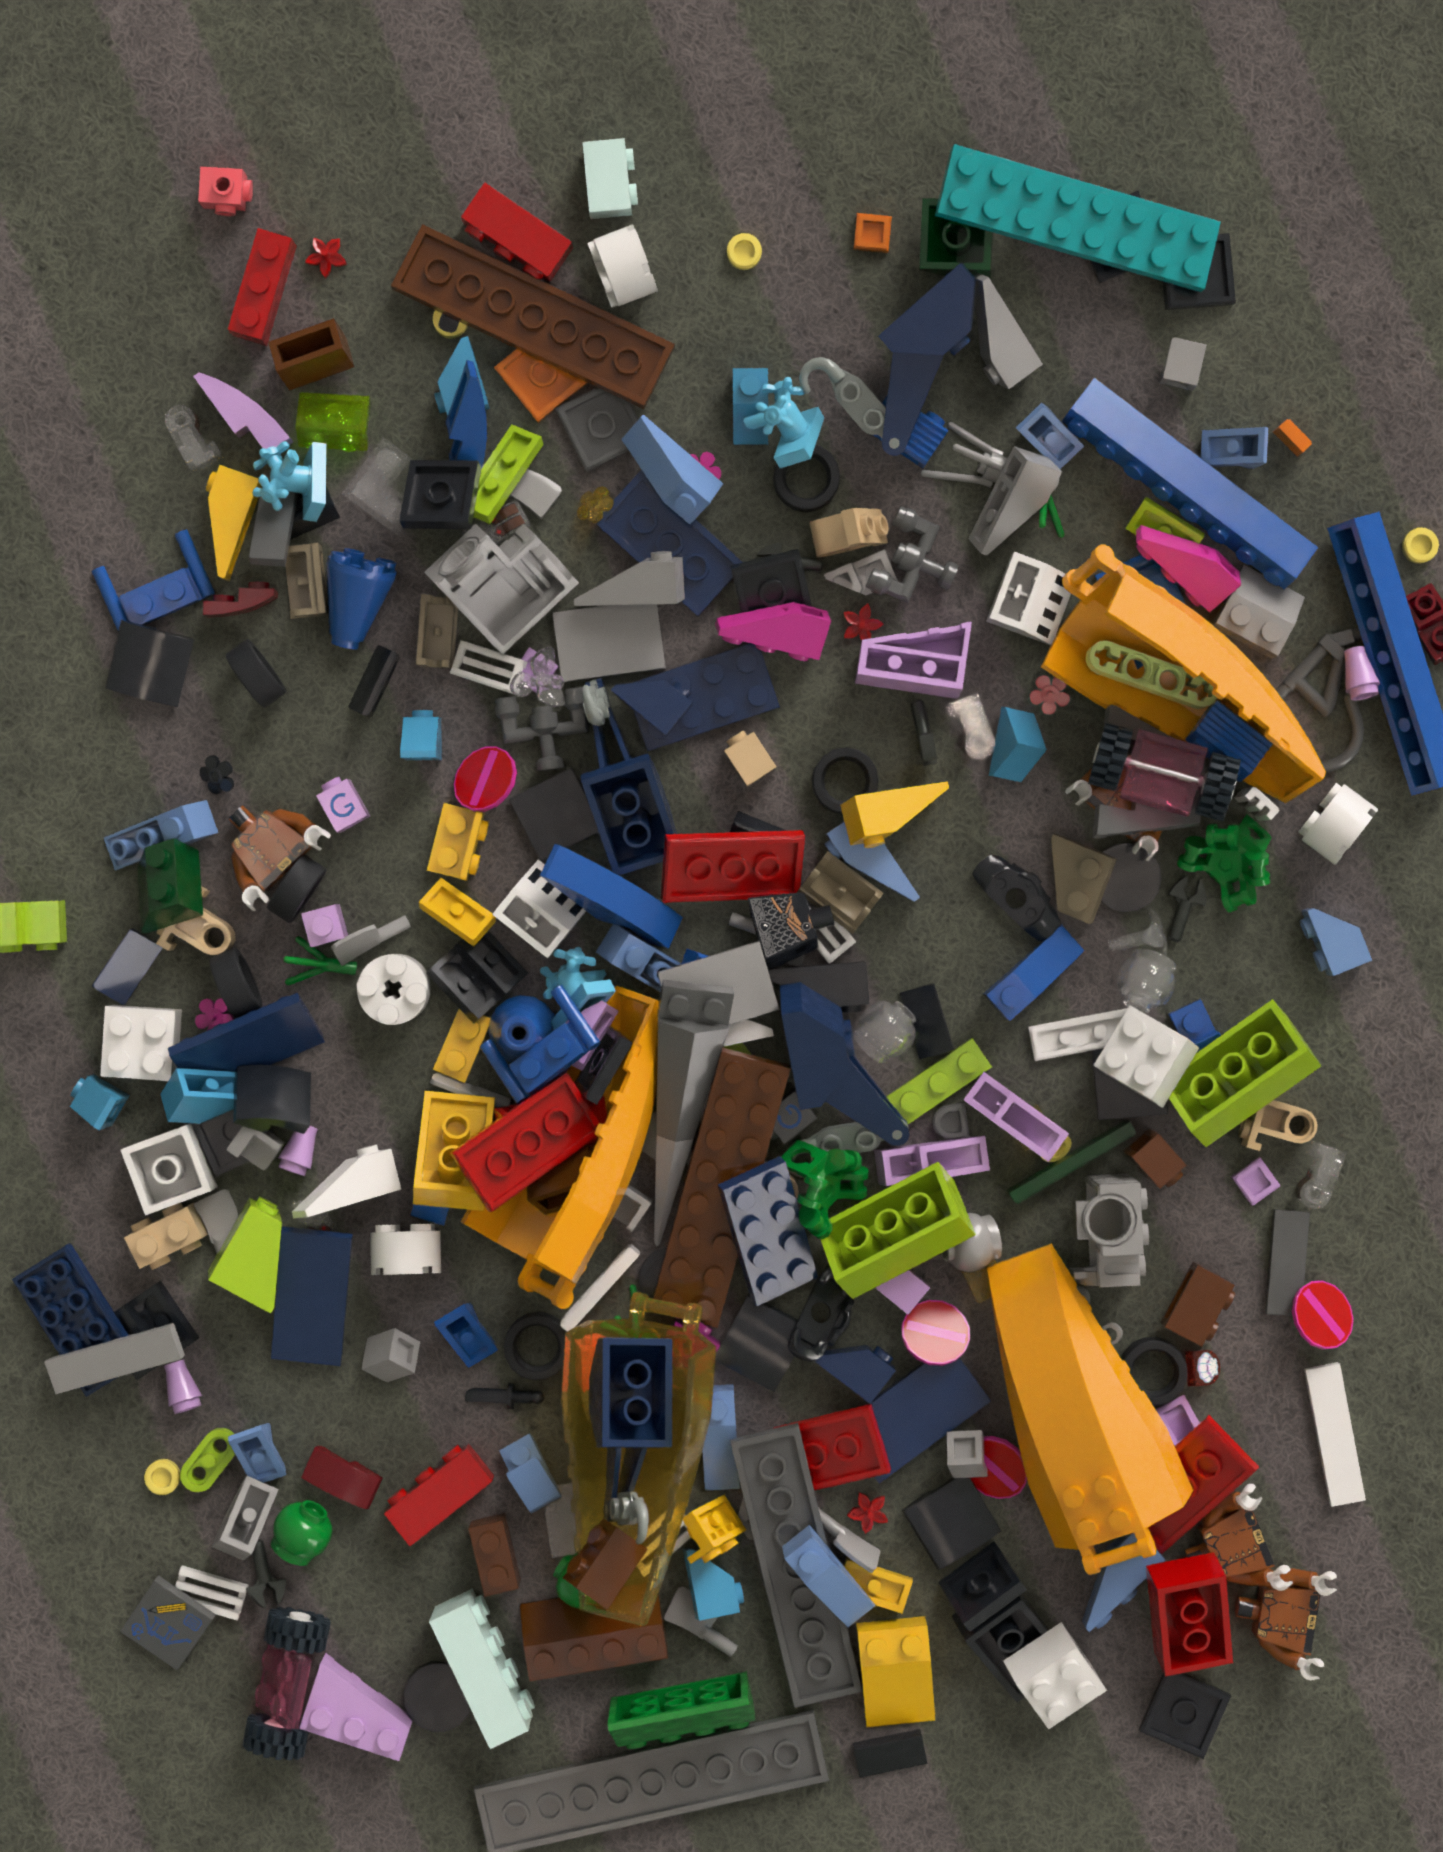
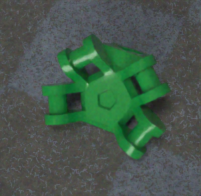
M1248 814L1242 818L1239 825L1230 824L1228 829L1218 828L1217 824H1208L1206 839L1198 836L1186 838L1183 845L1186 850L1184 854L1179 856L1177 865L1188 872L1205 871L1221 887V899L1227 912L1231 913L1236 911L1239 905L1246 904L1251 906L1256 904L1257 894L1254 886H1265L1270 883V873L1266 871V865L1269 864V854L1265 850L1272 837ZM1249 828L1253 829L1258 834L1260 839H1254L1250 835L1251 832ZM1208 853L1206 859L1200 857L1199 854ZM1239 881L1240 891L1235 892L1231 883Z
M797 1140L781 1156L786 1161L788 1170L804 1177L803 1181L809 1185L807 1192L799 1193L797 1202L802 1204L799 1211V1221L817 1239H825L831 1234L833 1225L828 1217V1209L837 1199L861 1200L867 1197L868 1189L864 1186V1180L868 1179L869 1170L861 1165L862 1158L857 1151L831 1149L827 1152L802 1140ZM806 1152L811 1155L812 1162L810 1164L807 1162L797 1164L792 1162V1158L798 1153ZM850 1180V1183L840 1184V1181Z

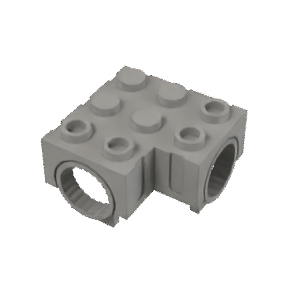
M475 524L424 572L502 655L579 584L562 562L524 524L515 531V534L509 540L503 542L499 547Z
M1127 1173L1087 1175L1085 1177L1086 1201H1075L1077 1240L1088 1239L1089 1266L1070 1268V1274L1074 1279H1078L1081 1285L1099 1287L1141 1286L1140 1276H1146L1145 1256L1142 1255L1144 1254L1143 1245H1149L1148 1224H1144L1142 1220V1210L1148 1207L1147 1190L1142 1188L1141 1183Z

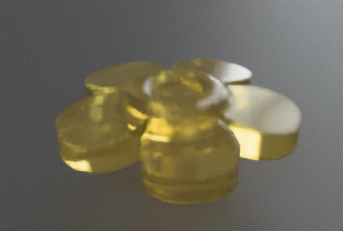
M601 486L595 489L594 493L591 491L584 493L580 498V502L583 505L578 508L577 516L581 520L589 519L592 523L601 521L603 511H609L614 504L613 499L608 496L609 490Z

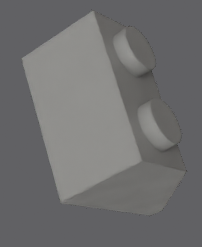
M1243 564L1239 571L1241 586L1223 601L1211 624L1220 632L1272 659L1279 656L1293 630L1305 597L1289 588L1282 589L1280 586L1272 585L1264 578L1263 574Z

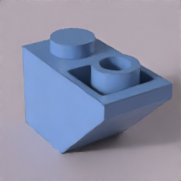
M1314 908L1302 910L1304 918L1300 920V925L1306 938H1312L1317 951L1313 952V958L1320 972L1325 970L1327 975L1335 976L1372 961L1359 927Z

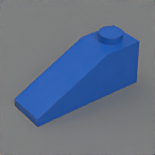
M1060 925L1050 937L1043 940L983 994L1006 1020L1011 1021L1085 950L1063 925Z

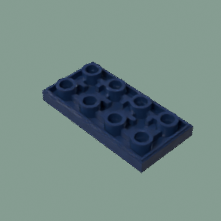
M295 993L282 997L276 1002L258 1010L247 1012L245 1015L225 1024H218L199 1035L185 1038L180 1043L168 1047V1052L177 1068L235 1072L238 1066L275 1064L325 1041L321 1030L299 994Z
M282 1227L271 1359L341 1366L353 1234Z
M71 1243L12 1279L59 1355L129 1336ZM116 1378L80 1388L87 1397Z
M960 1358L944 1366L922 1363L872 1401L871 1405L892 1469L889 1474L874 1477L878 1483L888 1478L945 1436L947 1432L956 1428L991 1402V1399Z

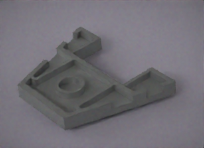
M1109 705L1105 709L1104 726L1107 722L1133 730L1130 744L1137 746V761L1201 779L1204 778L1206 758L1196 754L1192 748L1115 705ZM1135 768L1131 810L1099 804L1095 808L1092 838L1101 839L1111 835L1121 834V836L1143 831L1153 830L1155 832L1194 827L1200 823L1201 815L1195 814V808L1202 786Z

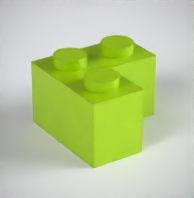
M65 900L0 903V953L23 951V944H36V951L58 950L57 943L67 942Z

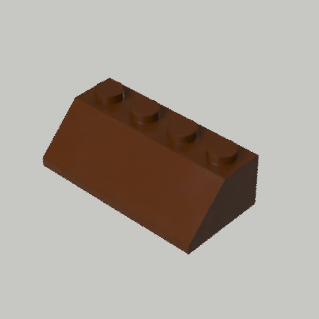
M657 1581L623 1586L608 1609L601 1605L594 1613L585 1608H573L559 1597L520 1604L523 1646L529 1682L668 1658V1643Z

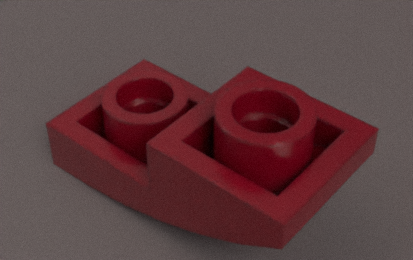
M248 582V588H239L238 602H234V596L213 595V601H203V615L208 618L248 613L278 599V591L274 588H269L270 583Z
M1430 583L1407 595L1406 598L1419 639L1435 666L1443 661V600L1433 584Z
M322 1445L314 1447L301 1476L302 1479L323 1491L363 1509L370 1508L383 1477L357 1461L348 1462Z

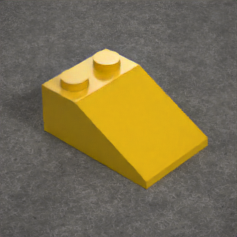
M425 1091L413 1186V1204L484 1211V1204L450 1155V1152L493 1123L495 1097Z
M925 1616L856 1623L866 1727L935 1721L931 1656Z

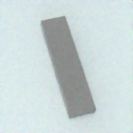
M171 1323L47 1359L44 1363L55 1394L177 1361L182 1359L185 1354L175 1325Z

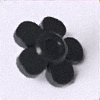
M216 755L208 756L205 760L206 766L200 769L201 779L206 782L209 781L208 789L213 794L217 795L222 790L225 792L231 791L234 787V781L228 777L233 772L231 764L228 761L220 763Z

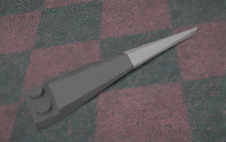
M671 980L662 981L657 1010L654 1243L656 1247L661 1242L716 1071L720 1053L728 1034L734 998L733 987Z

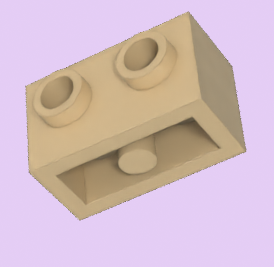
M180 1202L162 1210L164 1217L153 1223L150 1217L130 1226L133 1232L124 1237L139 1269L150 1265L151 1269L154 1270L171 1261L168 1256L169 1254L181 1249L184 1255L202 1246L200 1239L208 1235V1232L194 1207V1202L185 1207Z

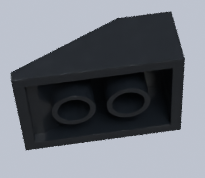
M1023 1594L1019 1595L1015 1600L971 1632L963 1624L957 1612L951 1617L965 1642L1016 1702L1024 1698L1025 1696L1017 1687L1003 1661L1049 1631V1628Z

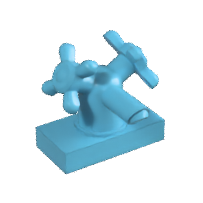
M785 377L783 381H778L774 385L764 384L762 392L774 393L775 404L768 407L763 402H758L755 407L761 413L745 417L743 420L745 426L749 429L764 427L763 433L765 435L771 434L774 425L777 426L781 437L774 459L779 468L811 459L824 420L819 407L802 412L799 411L796 404L791 400V394L804 395V391L801 386L793 387L790 377Z
M286 441L281 442L277 447L272 446L267 449H260L261 459L253 463V468L257 471L268 464L271 469L270 482L265 475L261 474L258 481L262 488L255 487L252 494L255 497L261 496L266 502L272 503L274 510L279 511L283 507L279 498H286L289 495L288 491L300 493L303 496V520L317 522L326 504V444L312 442L304 458V466L297 465L299 456L295 450L289 449L284 459L282 458L281 453L290 447Z
M581 947L569 949L568 951L561 949L554 951L553 956L567 961V964L560 966L558 972H551L546 966L540 969V973L546 977L547 989L543 993L544 999H551V991L557 986L563 985L580 1012L600 1001L606 1003L616 991L610 979L603 980L607 974L604 969L579 971L581 964L596 965V959L585 956ZM562 1009L551 1021L554 1030L568 1021Z

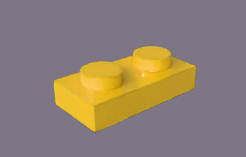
M440 878L419 901V908L472 946H475L496 922V917L490 911L443 878Z
M458 1009L433 1070L466 1083L479 1053L480 1045L483 1043L488 1032L490 1017L483 1015L478 1021L473 1023Z
M846 1557L843 1566L875 1605L903 1614L913 1579L877 1567L873 1573H870L849 1557Z

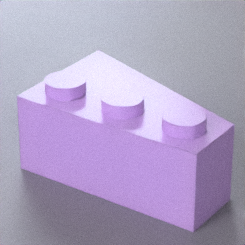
M972 622L940 629L939 627L930 628L928 631L910 634L900 633L862 640L855 684L959 699L963 689Z
M325 1653L299 1729L399 1761L413 1720L407 1712L380 1692H376L364 1683L361 1678L353 1672H349L334 1661V1658Z

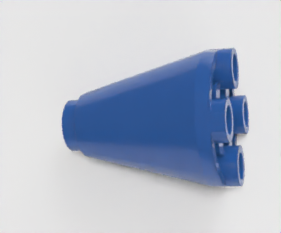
M344 548L343 552L332 551L326 563L329 633L332 635V644L347 649H358L359 643L364 641L396 579L397 571L395 568L397 563L385 558H376V561L364 559V552Z
M524 995L512 997L505 1000L495 1009L490 1018L488 1034L503 1058L512 1063L554 1031L551 1021L555 1014L545 1002L536 997ZM517 1026L523 1027L526 1031V1035L522 1040H517L512 1035V1030Z

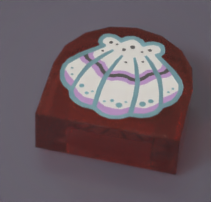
M1210 1350L1185 1351L1188 1386H1205L1215 1383L1220 1374V1362L1217 1355Z

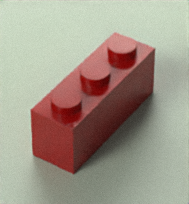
M485 182L461 216L463 224L467 226L464 231L480 243L485 238L495 245L493 251L507 262H511L514 258L524 265L522 269L524 273L539 280L543 278L550 283L573 250L572 241Z
M260 228L257 229L227 329L234 337L264 346L268 345L297 247L292 238Z
M469 1443L462 1449L458 1444L441 1457L444 1460L442 1465L435 1470L431 1466L427 1467L414 1478L417 1482L414 1487L407 1492L404 1488H401L387 1500L390 1506L387 1507L384 1515L409 1546L417 1542L493 1481L494 1474Z

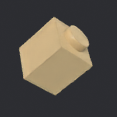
M743 730L726 741L729 748L724 750V753L747 787L776 768L773 760L754 732L747 735Z

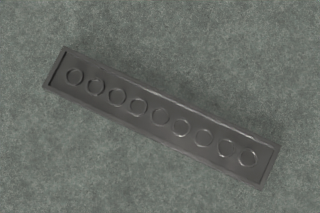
M814 1710L751 1723L741 1729L720 1730L709 1735L689 1737L476 1785L474 1792L488 1852H516L829 1781Z

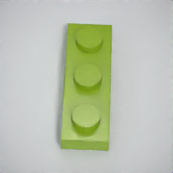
M511 424L481 469L474 518L491 524L544 445L541 436Z
M971 1038L886 1097L907 1123L910 1124L976 1079L983 1072L992 1068L974 1039Z

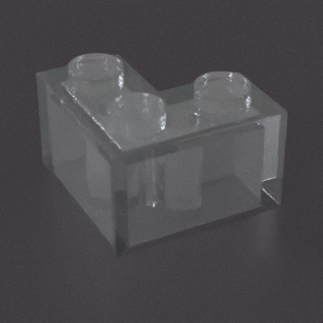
M383 437L341 494L402 540L410 529L403 528L399 521L404 496L396 491V489L408 474L410 460L413 459Z

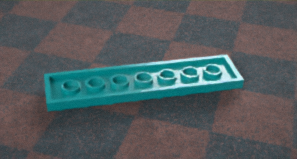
M956 144L950 150L935 212L937 217L1199 292L1205 290L1221 224V221Z

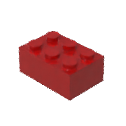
M1215 1553L1146 1565L1154 1653L1165 1677L1233 1663L1227 1580Z

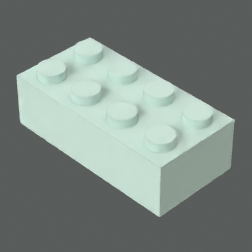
M472 1588L435 1606L429 1623L489 1748L492 1749L528 1732L530 1721L533 1717L531 1710L535 1708L529 1691L527 1689L521 1691L516 1678L520 1677L514 1660L512 1658L506 1659L501 1649L505 1643L497 1626L491 1628L486 1616L490 1614L484 1597L482 1595L476 1597Z

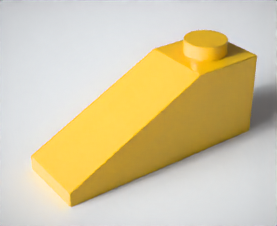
M219 465L217 472L213 471L210 474L206 491L210 492L208 503L218 577L230 582L259 499L252 492L255 487L261 488L262 486L258 481L259 478Z
M948 781L853 796L840 805L850 846L864 843L865 848H873L885 844L884 839L900 829L948 790Z

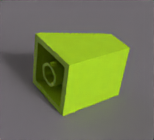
M260 1196L257 1201L249 1197L208 1269V1280L271 1313L275 1306L282 1220L278 1213L277 1205Z

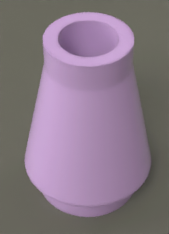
M1357 646L1345 650L1346 693H1350L1351 700H1364L1378 695L1380 681L1367 657L1365 647Z
M310 1126L305 1134L294 1131L278 1157L281 1159L278 1168L305 1176L307 1169H311L315 1136L318 1129Z
M179 1360L165 1365L168 1406L173 1407L174 1414L201 1406L199 1397H202V1394L189 1373L185 1361Z

